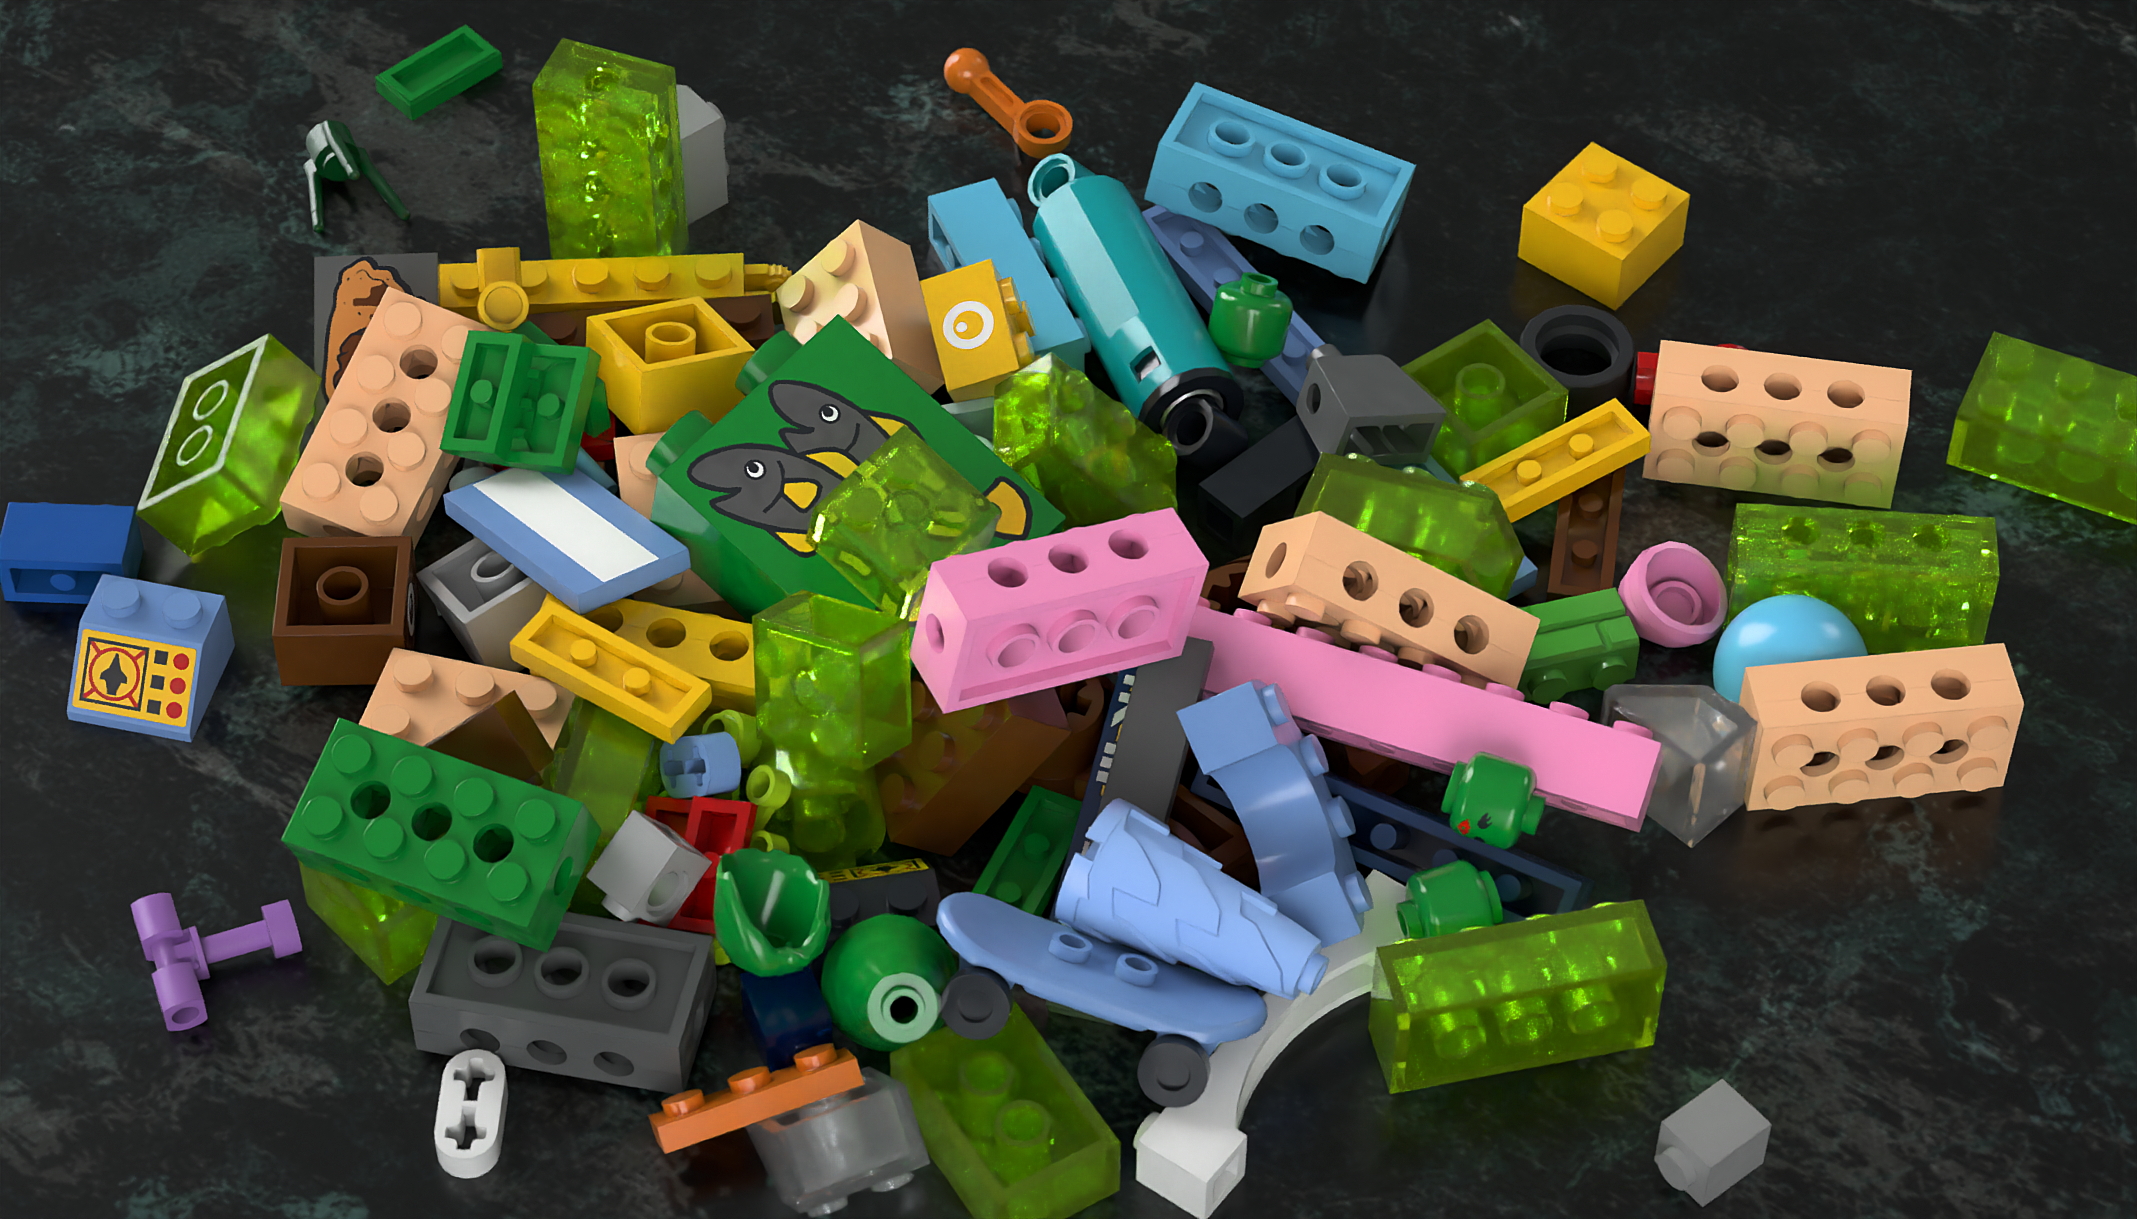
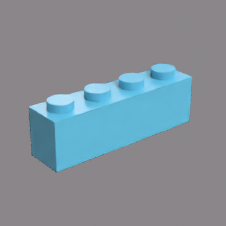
M995 178L928 196L929 240L946 271L950 272L991 259L1002 279L1012 276L1020 300H1025L1028 304L1036 329V336L1029 339L1035 356L1040 355L1043 360L1050 388L1083 380L1084 354L1091 351V343L1081 319L1079 317L1074 318L1068 309L1067 297L1060 280L1057 277L1051 278L1047 272L1044 254L1038 240L1035 237L1028 238L1025 233L1021 212L1016 201L1013 198L1006 199Z

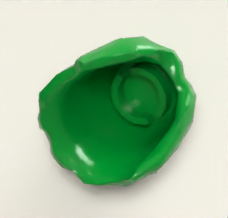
M756 848L738 849L733 854L724 853L717 866L713 916L716 939L731 963L759 977L782 976L801 971L823 952L831 930V890L829 881L820 879L817 871L804 857L787 854L778 849L761 852Z

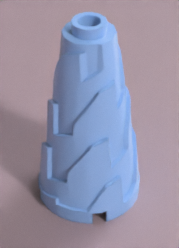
M1121 798L1114 799L1104 808L1085 835V837L1093 840V843L1090 845L1085 856L1077 852L1075 853L1065 875L1056 903L1055 918L1059 919L1058 922L1101 941L1114 942L1120 945L1124 944L1171 965L1181 961L1236 986L1247 984L1292 1001L1301 991L1310 996L1315 992L1329 964V958L1320 954L1322 947L1320 939L1277 911L1276 903L1221 872L1222 864L1169 833L1170 828L1168 825Z

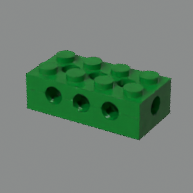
M338 718L281 840L305 867L547 953L602 829L583 802ZM386 810L381 816L377 817L381 812ZM449 830L442 838L437 839L440 834ZM511 851L506 858L496 862L501 855Z

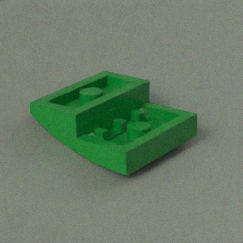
M469 330L439 449L447 454L491 464L573 475L601 356L591 347L534 343L524 334Z

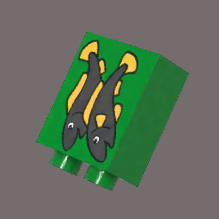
M837 314L804 345L787 330L780 331L772 336L753 354L737 377L735 387L746 397L715 425L699 410H693L684 415L656 443L646 460L645 466L658 478L650 521L689 548L690 569L750 624L764 627L774 626L785 631L802 634L804 673L866 729L919 673L909 653L932 562L944 560L953 555H966L1005 546L1014 541H1027L1061 533L1066 517L841 315Z

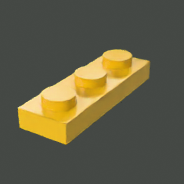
M1614 398L1460 476V495L1494 531H1497L1650 453L1651 434Z
M551 600L509 642L511 659L671 745L682 736L712 703L711 684Z

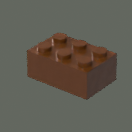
M918 673L861 733L854 743L891 842L952 857L1072 733V730L1054 687L944 714L922 676Z

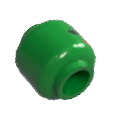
M1246 272L1242 274L1241 281L1226 282L1218 287L1208 324V332L1216 346L1220 349L1226 362L1242 367L1261 368L1265 365L1266 360L1274 359L1282 354L1293 314V303L1283 292L1277 290L1278 281L1260 273Z
M1478 752L1470 758L1468 763L1457 761L1443 799L1441 812L1450 814V827L1456 834L1506 850L1516 844L1521 832L1535 835L1547 797L1535 793L1537 778L1535 772L1529 766L1487 752Z
M1465 860L1454 861L1413 874L1406 882V901L1396 904L1397 919L1405 940L1408 943L1418 940L1422 949L1433 958H1443L1483 946L1493 937L1494 924L1502 922L1503 919L1500 898L1491 875L1486 870L1478 872L1471 863Z

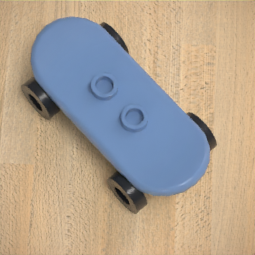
M969 892L951 894L939 904L936 922L940 932L952 948L959 953V971L950 978L942 993L941 1013L946 1024L962 1037L981 1040L999 1033L1011 1014L1013 1008L1011 989L1016 983L1022 985L1029 994L1136 1031L1147 1029L1156 1031L1157 1039L1153 1040L1146 1047L1139 1062L1138 1081L1144 1093L1152 1101L1165 1107L1179 1108L1194 1103L1203 1094L1211 1070L1209 1057L1220 1042L1245 1039L1259 1032L1266 1023L1268 1017L1267 1004L1256 991L1246 985L1236 986L1210 974L1179 964L1171 965L1141 951L1114 942L1101 941L1071 927L1027 913L982 894Z

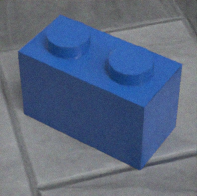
M9 502L0 535V583L5 601L88 604L102 574L137 580L144 546L135 506Z

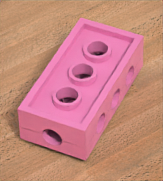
M1173 507L1145 514H1132L1123 519L1093 526L1075 527L1062 533L1032 540L1014 541L1005 546L966 555H953L931 564L909 656L944 714L1181 656L1208 571L1209 562Z

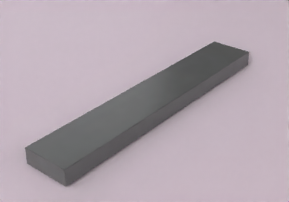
M1187 636L1181 656L1138 666L1097 817L1110 802L1121 798L1168 825L1190 744L1176 712L1201 701L1215 650L1213 641ZM1049 1000L1046 1001L1045 1005L1048 1011L1114 1026L1113 1022Z

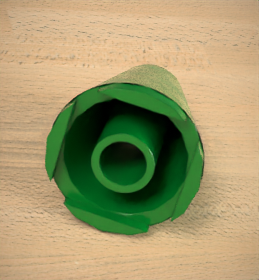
M889 913L873 916L842 932L825 956L820 982L823 1002L835 1026L855 1043L879 1051H898L911 1048L926 1041L945 1023L941 1013V996L950 978L957 973V968L953 955L944 940L927 925L908 916Z

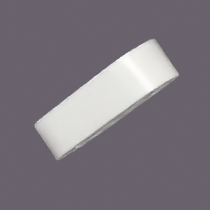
M480 1049L464 1051L454 1056L447 1063L443 1072L434 1131L439 1163L446 1172L455 1177L473 1178L489 1172L497 1163L501 1152L508 1088L505 1067L499 1057L490 1051ZM473 1078H485V1082H482L479 1086L478 1100L468 1101L466 1088L471 1086ZM466 1126H475L477 1140H473L471 1149H458L457 1146L461 1145L464 1141Z

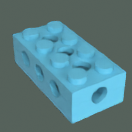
M1195 82L1159 142L1144 200L1160 205L1174 214L1186 215L1215 226L1229 235L1241 236L1262 244L1284 256L1296 257L1317 265L1339 277L1351 278L1366 284L1399 221L1416 165ZM1206 183L1214 185L1218 190L1209 187ZM1261 204H1265V205L1269 206V207L1272 208L1274 211H1270V210L1264 208ZM1316 225L1326 228L1329 232L1321 230Z

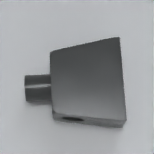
M1332 344L1321 345L1309 354L1306 360L1308 373L1296 402V411L1329 468L1427 462L1447 412L1390 358L1380 354L1343 356L1336 346Z

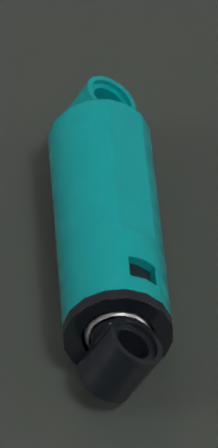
M1065 154L1049 155L1040 161L1030 176L1028 195L1031 202L1039 208L1033 223L1034 237L1042 248L1046 263L1054 277L1060 280L1067 301L1076 318L1079 317L1083 322L1096 355L1143 441L1153 452L1166 456H1177L1206 475L1211 476L1248 448L1246 429L1238 421L1244 407V395L1240 384L1220 349L1211 338L1202 317L1132 194L1124 184L1117 179L1094 174Z

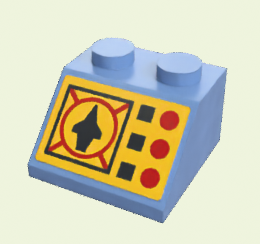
M102 574L79 623L67 706L68 719L192 742L235 647L225 596Z

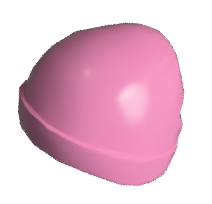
M1668 541L1643 550L1630 566L1618 588V594L1625 607L1626 616L1630 617L1638 636L1669 648L1701 644L1713 638L1721 628L1728 608L1726 587L1718 570L1697 549L1679 542Z

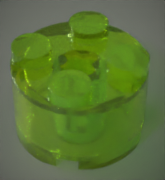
M837 728L832 731L805 730L788 735L773 733L763 738L759 753L748 765L745 773L744 788L746 801L750 802L746 794L747 780L751 772L760 765H767L787 772L792 785L787 802L781 808L774 811L763 831L783 836L789 844V854L804 857L817 873L856 868L855 859L862 856L870 848L873 856L884 841L886 822L876 767L870 752L862 744L860 735L849 728Z

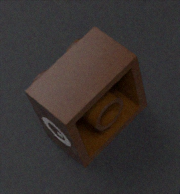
M412 536L283 538L272 639L282 686L377 684L394 647L414 651L419 580L416 575L417 567Z

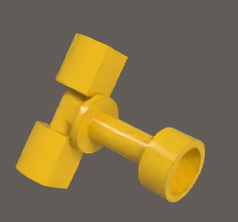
M520 248L477 249L479 293H481L477 306L478 317L482 324L494 330L512 333L511 330L523 324L529 310L528 298L522 289Z

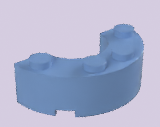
M1253 679L1177 711L1178 718L1203 775H1211L1220 784L1243 825L1259 873L1260 894L1276 903L1277 911L1320 939L1321 949L1361 934L1364 927V912L1373 909V900L1365 879L1356 869L1347 836L1356 832L1355 824L1344 799L1341 796L1332 798L1322 775L1328 772L1329 767L1319 740L1314 734L1306 737L1302 735L1291 716L1287 700L1279 685L1272 683L1267 686L1264 682Z

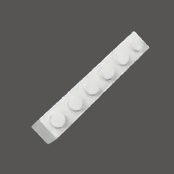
M1374 869L1365 879L1372 896L1373 909L1364 912L1362 933L1321 949L1320 954L1329 958V964L1315 992L1310 996L1301 991L1292 1001L1259 990L1258 994L1267 1004L1268 1011L1266 1023L1261 1030L1245 1039L1220 1042L1217 1045L1214 1053L1209 1058L1211 1070L1208 1083L1203 1094L1194 1103L1179 1108L1166 1107L1161 1114L1156 1111L1152 1112L1143 1121L1133 1143L1134 1148L1137 1149V1181L1198 1219H1208L1245 1175L1247 1135L1239 1131L1238 1128L1254 1089L1276 1057L1310 1024L1348 1000L1388 985L1400 992L1430 956L1422 949L1418 940L1410 943L1405 940L1397 919L1396 904L1406 901V887Z

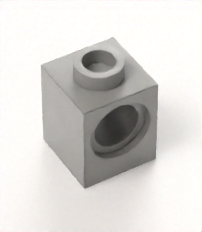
M633 809L586 877L606 893L601 902L602 905L621 920L636 924L642 918L662 928H666L712 861L669 826Z

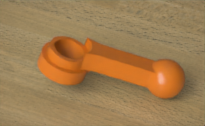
M962 48L953 52L948 57L944 66V76L948 85L958 93L969 94L1012 135L1017 146L1019 145L1026 154L1034 158L1045 159L1049 155L1060 153L1067 147L1071 140L1073 122L1070 113L1063 106L1048 100H1035L1025 104L990 71L989 63L985 56L975 49ZM1045 128L1054 132L1056 136L1049 139H1040L1032 136L1030 132L1042 131Z

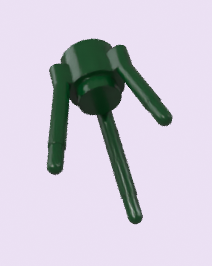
M326 120L316 125L309 132L306 138V147L311 159L303 165V169L309 181L312 225L316 233L324 231L322 179L328 178L332 181H344L350 178L358 180L360 178L359 169L401 220L406 221L410 218V211L372 164L366 150L362 147H357L348 126L339 121Z

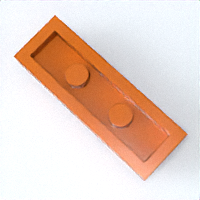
M822 1044L794 1056L796 1064L772 1073H769L766 1066L755 1067L737 1073L728 1079L730 1087L703 1096L701 1089H694L673 1095L662 1101L663 1111L648 1115L656 1141L666 1154L864 1085L857 1059L845 1047L835 1051L833 1044Z

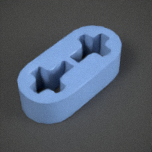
M720 732L680 737L673 745L665 741L663 742L660 751V771L665 789L671 797H702L731 793L737 790L741 778V760L736 742L729 733Z

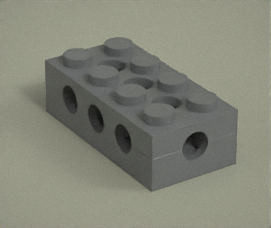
M565 912L548 952L545 953L439 915L408 1001L417 1050L452 1056L467 1050L480 1049L490 1051L499 1057L504 1065L672 1094L685 1092L717 988L714 941L712 936Z

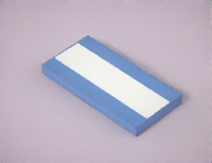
M510 467L443 495L445 510L448 516L579 615H584L691 568L689 548L576 467L574 468L573 475Z

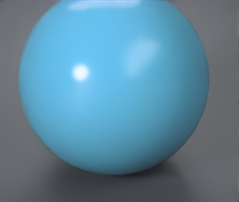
M1777 595L1760 600L1747 607L1731 621L1723 632L1714 656V688L1720 706L1728 719L1735 725L1745 667L1868 656V652L1863 638L1855 625L1834 606L1820 599L1805 595Z

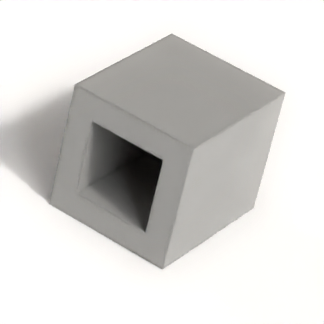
M1721 1079L1661 1122L1654 1162L1658 1164L1660 1172L1670 1185L1678 1190H1685L1704 1207L1763 1163L1771 1123L1724 1079Z

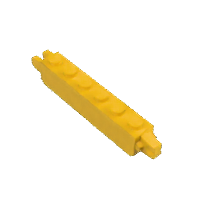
M743 253L520 261L522 289L526 293L529 302L528 314L657 304L700 296L705 300L771 294L773 320L777 326L778 324H784L776 290L792 276V271H789L788 267H782V264H773L772 266L768 264L744 265ZM477 263L440 264V307L481 323L477 312L478 301L481 295L479 293Z

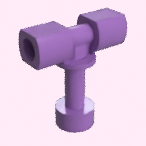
M170 893L148 895L131 904L146 961H155L157 971L152 974V978L168 1031L189 1029L208 1019L203 996L198 984L199 980L210 978L208 964L270 946L276 959L302 951L299 932L288 899L262 906V921L200 939L195 926L184 930L181 929Z

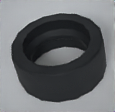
M1563 305L1547 309L1531 319L1520 336L1517 383L1525 398L1540 410L1561 418L1575 419L1614 398L1622 403L1631 386L1634 365V340L1626 326L1605 311L1581 305ZM1562 348H1578L1599 355L1609 363L1610 367L1602 372L1587 376L1568 375L1554 370L1541 357L1550 351Z

